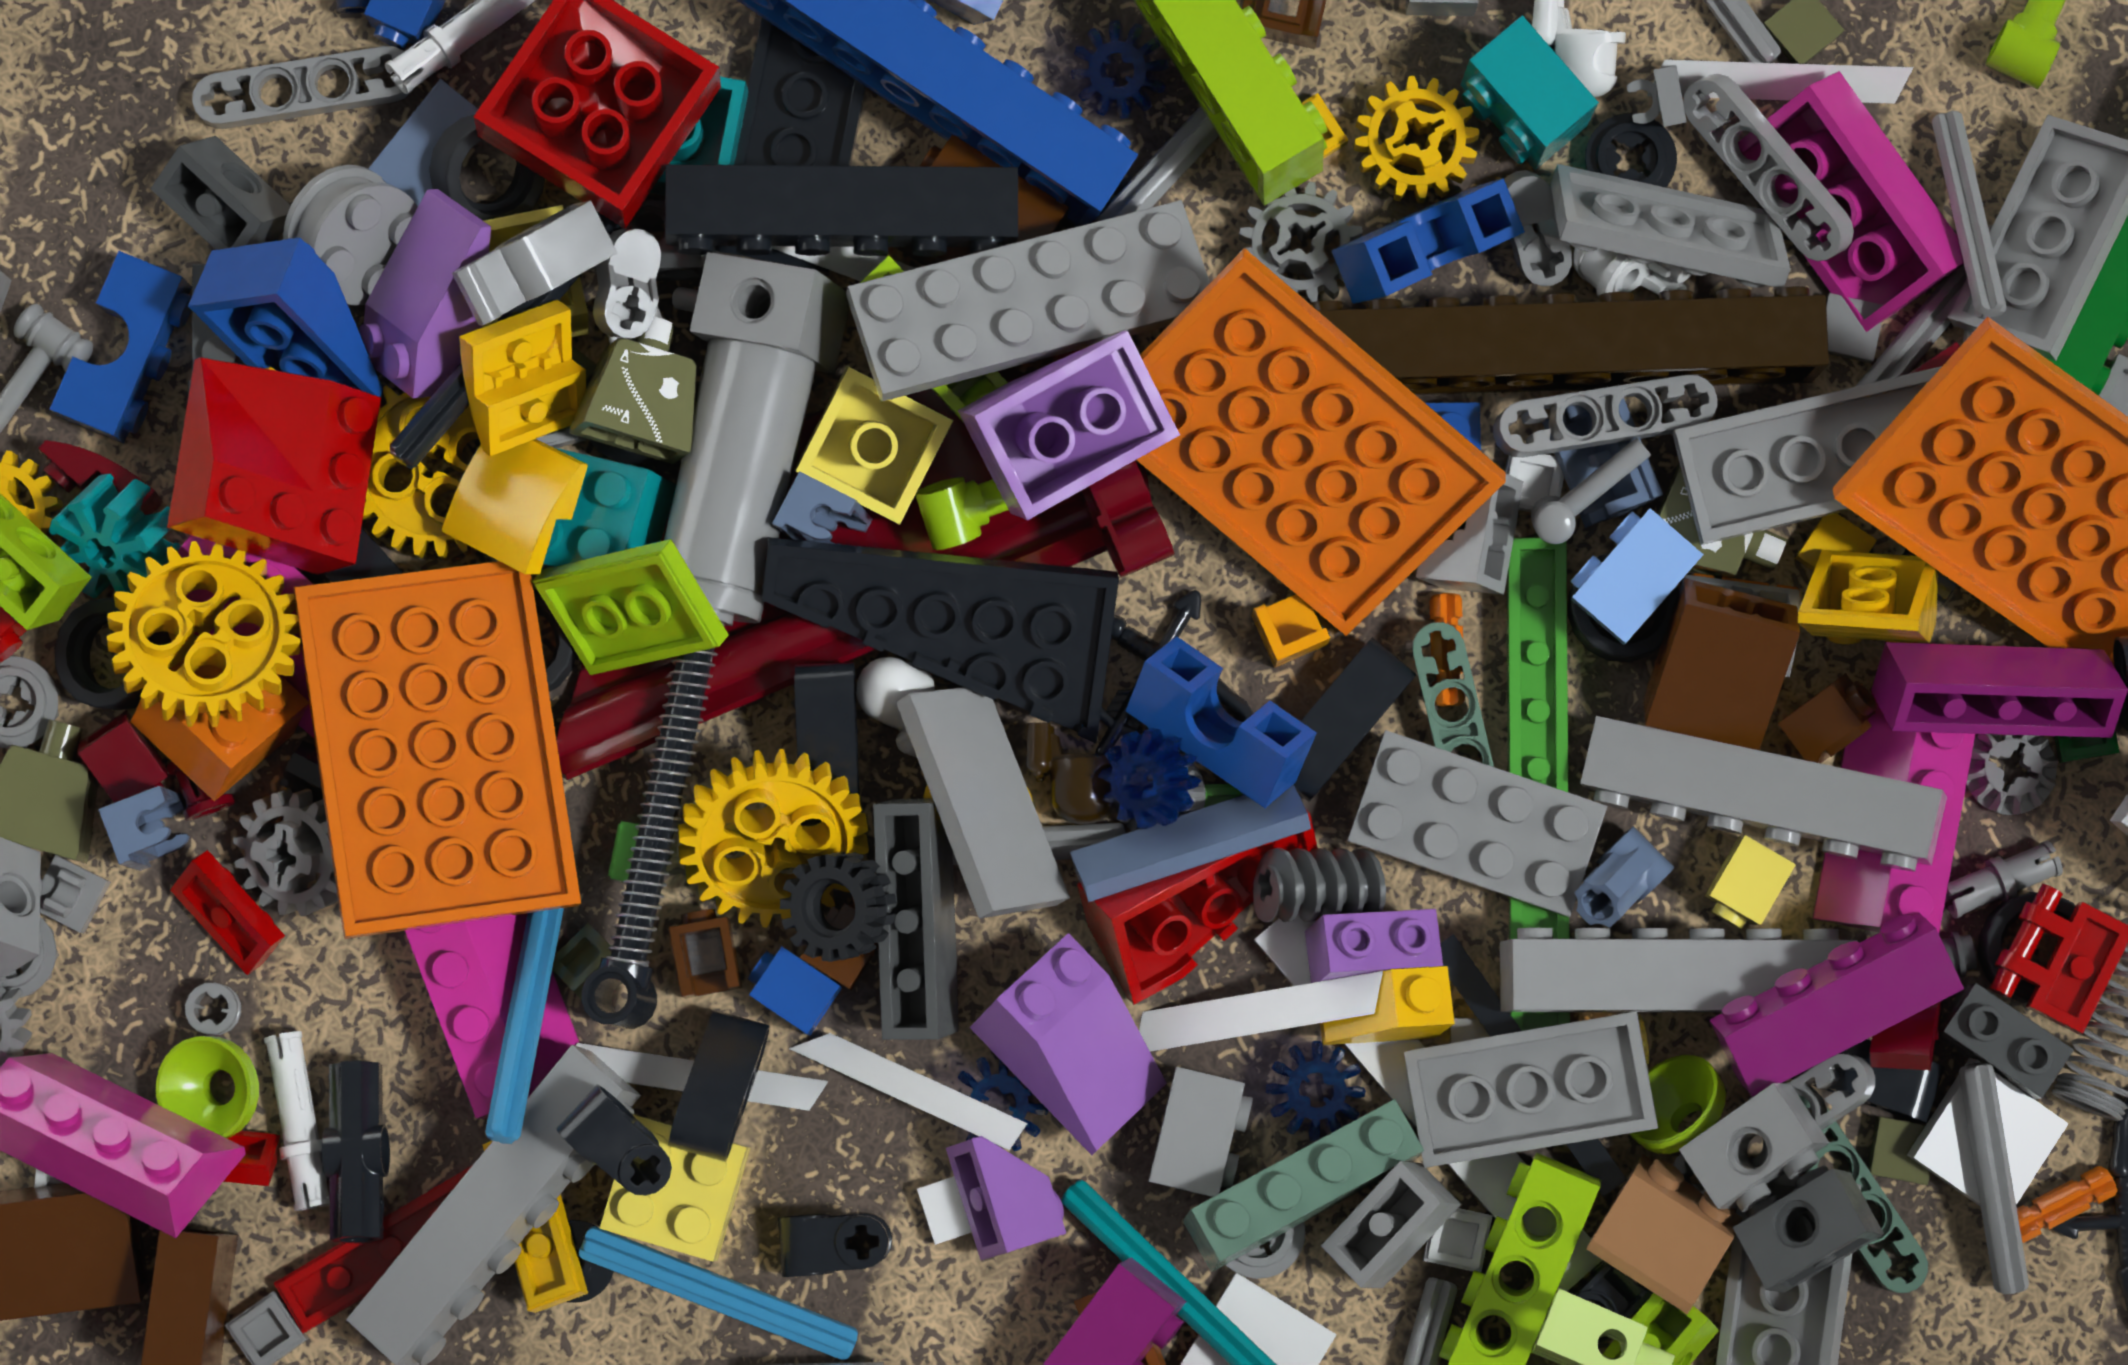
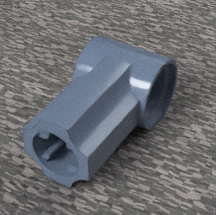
M1632 826L1596 861L1599 866L1588 875L1574 892L1578 900L1576 911L1590 925L1602 924L1610 928L1635 902L1638 904L1674 869V866Z

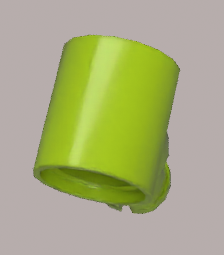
M2028 0L2023 13L2016 14L2013 20L2007 19L1989 53L1985 66L2038 90L2047 76L2060 47V42L2055 40L2058 31L2055 24L2066 0Z
M964 477L950 478L928 485L918 490L915 494L933 550L952 548L974 540L982 534L980 526L988 524L989 517L1009 510L993 479L977 485L974 480L965 483Z

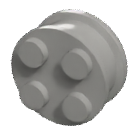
M358 165L337 166L314 177L295 197L285 220L283 240L300 237L304 242L308 243L320 259L335 273L347 304L364 305L418 207L410 196L399 188L384 182L382 177L372 170Z

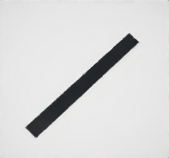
M1451 935L1440 943L1443 966H1448L1449 979L1489 1036L1522 1031L1509 1012H1501L1500 999L1455 935ZM1599 1139L1566 1144L1585 1172L1602 1180L1599 1189L1602 1196H1605L1627 1180Z

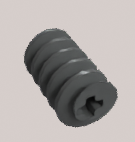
M1283 848L1269 849L1261 857L1253 881L1254 909L1257 917L1263 922L1273 921L1277 914L1283 922L1294 921L1298 914L1304 922H1313L1319 914L1321 917L1329 914L1382 912L1386 902L1385 877L1381 864L1375 854L1367 849H1356L1352 852L1345 848L1331 851L1324 848L1312 849L1310 851L1304 848H1295L1289 851Z

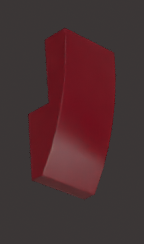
M45 440L38 448L50 462L43 470L68 493L75 486L83 491L98 476L104 474L113 475L114 480L112 482L118 493L134 479L145 483L121 465L81 447ZM151 487L150 492L144 497L140 511L144 515L152 514L163 502L157 492Z
M1944 1000L1872 1036L1869 1052L1871 1067L1931 1071L1934 1043L1939 1038Z

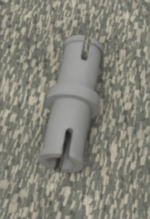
M2046 840L2038 846L2004 860L2000 856L1991 858L1986 861L1985 868L1949 882L1945 902L1954 899L1952 901L1953 905L1947 907L1949 913L1956 919L1967 912L1998 899L2004 903L2016 898L2017 892L2053 876L2062 875L2063 868L2059 856L2050 859L2049 855L2054 853L2056 849L2051 842Z

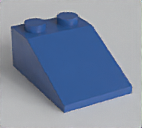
M299 237L211 251L188 307L247 366L258 368L271 366L276 371L331 380L381 397L383 388L336 275L320 259L308 243Z

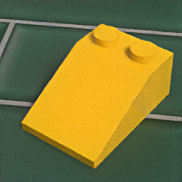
M1822 550L1798 611V623L1811 635L1827 636L1829 641L1838 644H1854L1862 639L1884 640L1895 643L1930 644L1937 617L1938 570L1918 556Z

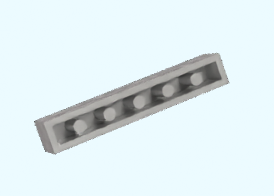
M1600 716L1595 718L1580 783L1588 791L1595 792L1593 801L1603 805L1627 809L1629 800L1651 804L1650 814L1658 817L1684 821L1686 812L1708 817L1707 826L1717 830L1741 834L1743 825L1766 829L1764 839L1799 846L1801 837L1824 842L1822 851L1825 853L1851 859H1857L1858 851L1863 850L1881 854L1880 864L1911 872H1915L1917 862L1932 865L1947 800L1945 792L1938 788Z
M1518 928L1517 939L1500 942L1501 1012H1722L1723 1007L1734 999L1748 995L1755 997L1774 987L1775 981L1783 974L1800 968L1807 970L1827 960L1828 954L1836 947L1848 942H1858V940H1839L1838 929H1804L1803 940H1782V929H1746V940H1725V929L1721 928L1689 929V939H1668L1666 928L1632 929V939H1610V928L1575 929V939H1553V928Z
M575 1045L570 1046L528 1097L520 1138L512 1144L492 1141L346 1319L394 1365H427L435 1359L446 1344V1339L443 1336L457 1319L463 1320L479 1306L484 1297V1293L481 1290L495 1273H503L516 1261L521 1253L520 1242L533 1227H541L553 1216L559 1206V1201L556 1200L570 1182L575 1183L579 1181L593 1167L594 1164L574 1150L556 1129L597 1084L602 1086L634 1115V1110L631 1107L641 1095L592 1051Z

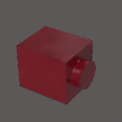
M127 710L78 743L79 756L114 803L157 786L164 787L161 781L168 777L166 763L148 738L130 722L132 716Z

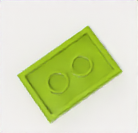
M672 539L543 569L532 581L590 675L720 647L729 636Z

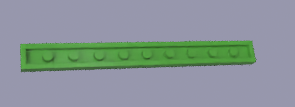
M1514 538L1507 574L1508 772L1568 792L1566 541L1560 544H1550L1541 538ZM1509 897V939H1517L1518 928H1553V939H1569V917ZM1509 1012L1522 1031L1570 1023V1012Z

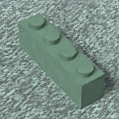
M1396 1099L1197 1205L1188 1212L1183 1219V1223L1208 1268L1213 1272L1384 1179L1399 1161L1414 1162L1424 1149Z

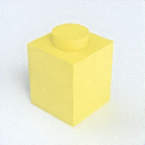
M1746 835L1738 836L1704 895L1716 903L1711 912L1741 930L1746 921L1753 925H1761L1796 864Z

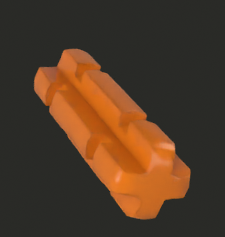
M1438 593L1433 595L1429 601L1430 619L1435 620V622H1444L1452 625L1460 632L1463 638V626L1458 625V619L1463 617L1461 596L1455 593ZM1440 631L1430 633L1431 657H1434L1439 672V674H1436V681L1432 683V686L1444 679H1460V674L1463 672L1462 667L1458 666L1454 670L1449 671L1446 658L1448 652L1455 650L1453 639H1443ZM1455 687L1446 688L1437 695L1435 705L1440 707L1462 705L1465 701V693Z
M2096 1166L2081 1174L2079 1182L2072 1179L2031 1200V1207L2028 1208V1206L2025 1207L2024 1205L2018 1207L2017 1213L2022 1243L2041 1235L2040 1229L2043 1227L2050 1230L2090 1209L2089 1203L2097 1202L2100 1204L2115 1196L2117 1187L2109 1171L2102 1166Z

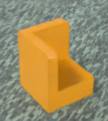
M1296 594L1266 607L1263 604L1253 609L1251 616L1274 668L1327 646L1331 639L1327 629H1322L1314 609Z

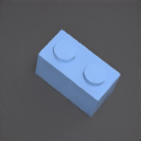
M1651 508L1642 518L1632 511L1609 537L1617 544L1616 548L1603 562L1593 555L1570 581L1579 589L1571 600L1623 645L1626 644L1704 555Z

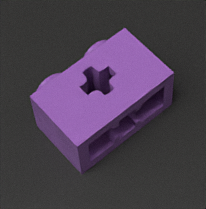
M1436 909L1329 914L1321 916L1305 930L1311 983L1390 969L1443 966Z

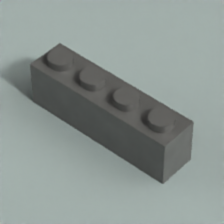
M933 798L893 799L873 804L875 862L880 866L876 870V875L887 874L891 884L883 887L885 895L895 893L896 903L887 905L886 912L896 914L894 924L883 927V929L889 932V935L884 941L878 942L882 1040L941 1039L959 1031L953 850Z

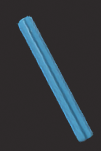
M564 908L527 914L485 1130L488 1139L502 1144H512L521 1136Z
M591 1226L586 1231L579 1249V1256L586 1261L840 1360H847L855 1347L858 1338V1331L855 1327L609 1231L599 1229V1227Z

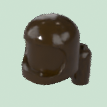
M1027 723L1026 766L1034 774L1037 782H1043L1050 775L1051 801L1053 809L1066 821L1075 824H1093L1109 816L1115 807V799H1113V769L1121 767V756L1117 754H1064L1060 737L1055 734V726H1051V723Z

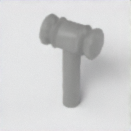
M40 304L28 306L19 315L14 325V336L19 339H26L27 346H32L33 348L0 393V433L52 361L55 366L62 365L66 372L72 356L88 362L93 352V343L90 340L81 339L79 332H74L56 319L51 312L44 313Z
M1636 437L1562 498L1545 496L1539 499L1531 511V521L1538 536L1550 544H1560L1567 541L1574 533L1576 526L1575 517L1651 456L1641 441Z

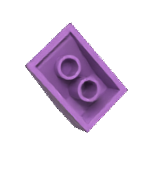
M429 189L426 191L365 303L364 324L359 328V333L373 367L412 398L432 397L461 363L459 336L482 328V326L478 325L452 272L489 253L491 226L439 189Z
M1126 330L1015 379L958 410L1010 513L1025 520L1035 517L1180 436L1129 332Z
M1069 933L1004 991L970 1026V1029L1091 1155L1167 1084L1109 974Z

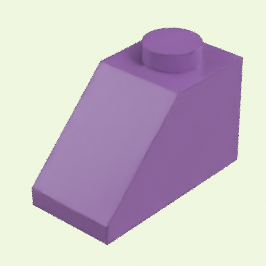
M983 1136L946 1148L980 1260L1067 1234L1063 1224L1064 1210L1061 1199L1053 1190L1047 1175Z

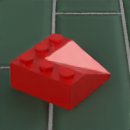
M553 0L473 118L478 137L581 202L591 201L597 212L626 229L665 171L666 165L670 164L721 88L720 67L614 0Z
M202 357L194 359L167 528L315 574H322L355 565L381 397L331 380Z

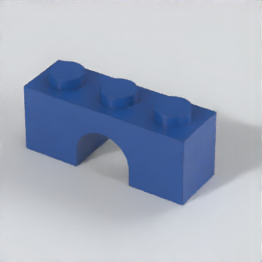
M1503 178L1465 189L1331 251L1353 304L1388 296L1433 275L1431 272L1433 269L1452 261L1481 253L1525 231Z
M118 251L96 304L107 314L126 322L129 331L128 345L124 353L117 360L105 365L90 364L72 356L49 410L66 421L123 444L129 432L136 434L141 428L148 411L149 404L143 399L151 380L159 381L168 367L171 349L166 346L174 327L182 328L191 314L192 310L188 305L192 298L189 295L192 286L178 274Z
M1176 636L1144 662L1126 712L1146 725L1151 731L1159 734L1192 757L1197 763L1205 766L1238 789L1243 795L1251 798L1263 808L1268 807L1296 783L1317 732L1272 701H1268L1244 722L1234 719L1224 710L1217 696V682L1223 668Z

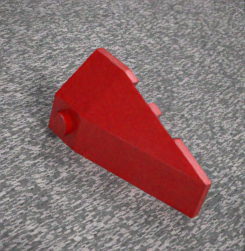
M1307 809L1311 829L1113 895L1088 902L1081 883L1077 884L1088 928L1125 995L1133 1005L1183 979L1198 965L1192 956L1216 934L1225 941L1238 929L1232 921L1253 902V881L1256 868L1261 857L1269 849L1283 848L1289 851L1290 849L1304 848L1310 851L1318 848L1311 815Z

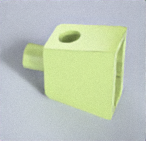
M1558 1289L1553 1298L1532 1350V1353L1561 1365H1672L1675 1357L1671 1353L1643 1342L1648 1327L1561 1289ZM1607 1336L1617 1340L1621 1345L1620 1357L1611 1359L1602 1355L1598 1349V1339Z

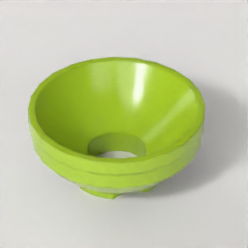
M197 1036L186 1039L170 1050L159 1067L156 1079V1099L158 1105L222 1137L229 1138L240 1132L249 1123L256 1110L259 1098V1081L256 1069L244 1050L230 1040L215 1036ZM219 1070L229 1073L235 1084L234 1096L227 1104H221L216 1101L210 1089L211 1079Z
M1680 1055L1656 1064L1648 1070L1658 1129L1629 1134L1648 1151L1657 1154L1680 1152V1148L1720 1120L1725 1106L1726 1091L1725 1085L1716 1069L1704 1058L1695 1055ZM1694 1111H1702V1115L1693 1125L1683 1132H1678L1679 1124L1685 1116Z

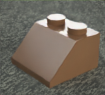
M1642 1154L1627 1180L1606 1209L1586 1249L1688 1314L1736 1235L1733 1227L1741 1223L1743 1218L1734 1213V1208L1717 1209L1707 1192L1702 1194L1694 1186L1686 1182L1683 1174L1672 1164L1660 1159L1653 1161Z

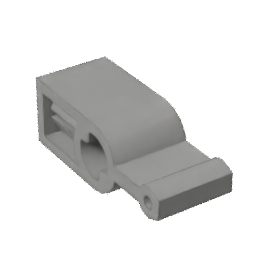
M591 201L572 204L503 242L495 250L452 272V275L478 325L482 326L522 303L551 291L616 255L618 252Z

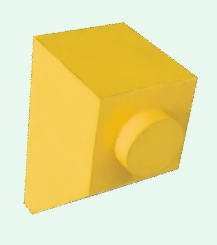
M1448 966L1383 971L1375 1014L1320 1023L1322 1045L1435 1039L1455 1024Z

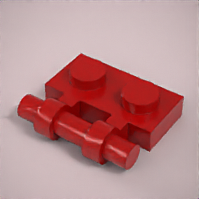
M2041 884L2033 902H2026L2018 917L2022 924L2009 950L2002 949L1995 963L1999 970L1990 989L2001 996L2011 999L2020 979L2025 980L2036 986L2026 1008L2076 1034H2083L2128 944V925L2084 902L2077 903L2068 921L2054 913L2063 893L2049 885ZM2044 932L2059 939L2045 968L2030 960Z

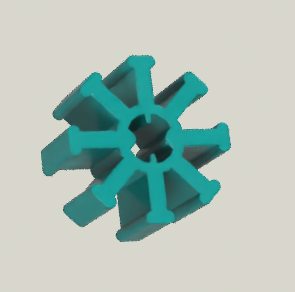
M100 475L51 521L49 532L52 535L58 534L68 540L60 548L77 564L85 562L90 567L88 574L92 578L83 588L82 592L92 598H97L110 584H112L115 591L132 593L128 587L127 575L129 572L146 578L148 576L145 563L147 557L153 558L163 566L168 563L167 547L172 546L177 552L181 547L179 543L172 544L163 538L171 530L167 528L170 507H165L161 512L144 515L140 511L143 499L151 489L147 484L138 479L132 480L118 493L112 482L114 480L113 475Z

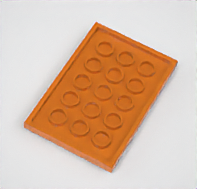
M1245 248L1140 354L1180 436L1138 458L1137 461L1345 636L1366 618L1506 482L1505 471Z
M1987 316L1833 486L1834 499L2048 648L2103 649L2114 665V640L2116 637L2128 635V416Z
M497 561L294 587L293 594L295 596L296 614L299 619V635L344 939L579 906L581 904L531 574H523Z

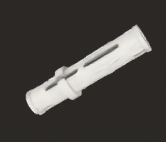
M475 0L441 26L432 24L423 31L424 38L393 60L385 63V68L388 73H395L390 78L403 93L409 94L413 88L442 67H454L460 62V55L536 0Z
M302 1031L286 1032L279 1034V1037L272 1035L264 1038V1042L267 1045L284 1147L279 1148L281 1160H287L295 1202L294 1211L330 1205L327 1179L322 1162V1139L319 1140L301 1039L303 1037Z

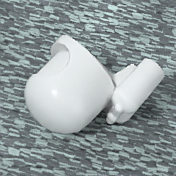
M1534 0L1532 27L1552 50L1555 47V53L1594 97L1602 96L1612 90L1617 82V76H1615L1617 44H1625L1626 32L1572 29L1569 10L1564 8V0Z
M1574 248L1572 257L1576 272L1582 279L1597 289L1598 297L1609 292H1631L1639 286H1643L1656 294L1669 290H1686L1687 288L1683 282L1692 275L1682 270L1679 266L1657 261L1638 263L1628 259L1623 254L1602 249L1583 251Z
M889 656L878 658L870 662L858 677L856 687L858 703L871 718L899 730L900 732L896 738L897 747L901 752L916 757L896 702L911 693L935 691L933 678L928 671L912 665L911 662H905L899 658Z

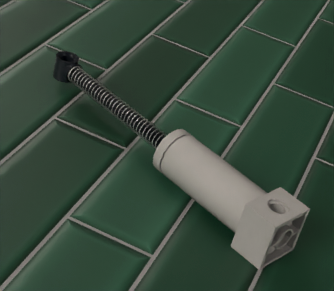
M707 252L699 290L678 287L672 295V305L675 309L694 312L690 332L706 341L708 345L694 403L691 451L682 458L664 540L672 539L723 626H732L733 621L755 624L760 623L764 606L761 593L768 537L779 538L780 531L772 522L790 489L815 371L835 374L850 305L846 298V291L815 269ZM715 648L677 656V660L672 661L673 665H675V670L669 672L673 679L667 683L670 687V692L664 694L668 701L662 707L666 710L665 714L659 716L663 723L657 727L661 731L660 736L655 738L658 746L652 749L656 755L654 759L650 760L653 764L652 770L647 771L651 775L650 781L645 782L648 786V791L642 793L646 797L645 803L640 804L644 809L642 814L637 815L641 819L640 825L635 826L639 830L638 836L632 837L636 841L635 847L630 848L634 854L633 858L628 859L631 863L630 869L625 870L629 874L628 880L623 881L626 885V890L620 892L624 899L618 905L622 908L621 912L616 914V917L619 918L618 924L613 925L617 929L616 935L611 936L614 944L608 948L612 953L611 956L601 958L599 969L595 970L586 979L582 988V1004L585 1012L592 1020L603 1025L621 1029H635L645 1025L653 1016L657 1007V993L654 984L651 982L653 969L649 968L648 964L650 962L646 960L647 953L652 952V950L648 949L650 942L655 941L651 938L652 931L657 930V928L653 927L654 921L660 919L656 916L657 909L662 908L658 905L659 899L665 897L661 894L662 887L667 886L663 883L664 876L670 875L666 872V867L672 864L668 861L669 854L674 853L673 850H670L672 842H677L673 839L674 831L678 832V828H675L677 820H682L678 817L679 809L682 810L683 807L680 806L681 799L686 798L683 795L684 787H689L688 784H685L686 777L691 776L690 773H687L689 765H694L690 762L691 754H696L695 751H692L694 743H699L695 740L696 732H701V730L697 729L699 721H704L700 718L701 710H706L702 705L703 700L708 699L705 696L706 688H711L707 685L709 677H713V675L709 674L711 666H716L712 663L713 655H718L714 652ZM624 984L628 992L625 1006L616 1012L612 1006V995L619 985Z

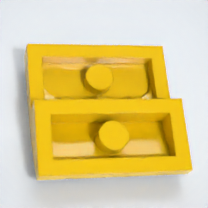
M554 300L459 336L461 363L468 402L480 443L486 454L491 457L571 425L586 391V369L572 359L570 308L559 300Z
M537 439L491 457L483 451L482 445H480L456 489L441 531L523 574H540L556 520H572L588 464Z

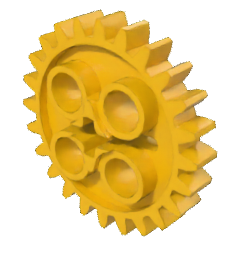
M387 385L384 386L383 394L387 404L379 408L362 521L378 516L379 518L371 532L379 539L393 530L391 546L397 551L405 547L409 540H413V551L417 558L422 559L429 544L435 546V550L441 560H447L451 543H456L466 556L470 555L471 546L441 531L445 517H441L436 513L437 499L448 490H456L460 483L459 480L441 471H436L432 478H430L431 472L420 462L412 469V481L405 490L401 492L386 490L384 480L387 472L397 465H402L391 455L390 444L431 397L412 398L407 393L398 396ZM470 406L464 410L426 455L437 460L443 452L446 462L454 470L463 474L468 467L462 461L461 454L463 448L471 440L479 439Z
M192 541L189 557L181 558L178 552L170 546L167 547V564L162 566L151 557L145 559L148 575L146 578L129 572L127 580L128 587L132 593L116 591L114 594L115 607L120 611L108 613V628L114 631V633L107 636L108 652L118 653L112 658L114 673H127L123 679L126 693H132L143 688L140 695L141 707L146 710L158 701H161L162 716L165 721H168L180 709L185 711L188 727L193 726L199 713H207L212 727H217L220 711L228 710L231 716L239 722L242 721L241 704L248 702L259 711L264 709L263 689L275 695L282 693V683L277 674L293 676L294 661L289 656L298 655L301 652V639L294 636L299 633L298 615L291 614L296 609L294 594L280 595L284 590V577L280 574L265 580L267 575V561L265 559H261L251 567L246 566L245 551L237 550L231 559L225 558L223 546L215 543L210 555H202L197 541ZM197 589H205L214 594L211 599L204 602H193L186 597L190 592ZM231 597H238L240 599L231 603L224 610V605ZM247 622L256 624L261 629L254 635L241 636L234 633L233 628L238 624ZM215 626V635L212 636L209 632ZM160 631L170 632L176 636L175 640L165 645H156L148 640L151 635ZM198 632L200 635L194 641V633ZM185 658L184 664L177 671L169 669ZM205 665H215L223 670L218 677L212 679H203L195 674L197 669Z
M784 749L778 750L774 763H766L760 750L754 751L753 766L745 767L738 758L733 757L731 758L732 774L729 776L713 768L710 771L713 788L696 784L694 786L696 804L686 803L682 807L685 823L678 825L679 843L682 844L678 848L680 864L686 865L687 883H699V899L702 902L716 896V909L719 915L724 914L733 906L737 907L738 923L741 924L750 917L752 912L760 914L761 925L765 928L768 927L773 914H781L782 919L791 918L790 909H780V899L791 896L790 892L783 890V886L786 880L797 878L795 874L780 873L783 869L796 868L800 864L808 863L807 859L837 852L865 854L869 851L867 835L864 834L868 832L866 814L860 813L862 807L859 794H849L848 779L845 775L831 781V768L828 762L821 764L814 771L810 770L809 755L807 753H803L794 765L788 764ZM756 802L767 804L766 807L759 810L744 808ZM808 819H819L822 821L810 827L800 824ZM734 851L746 853L744 856L735 859L725 857L726 854ZM840 884L830 885L822 894L821 903L830 908L832 906L835 907L833 889L850 893L846 887Z

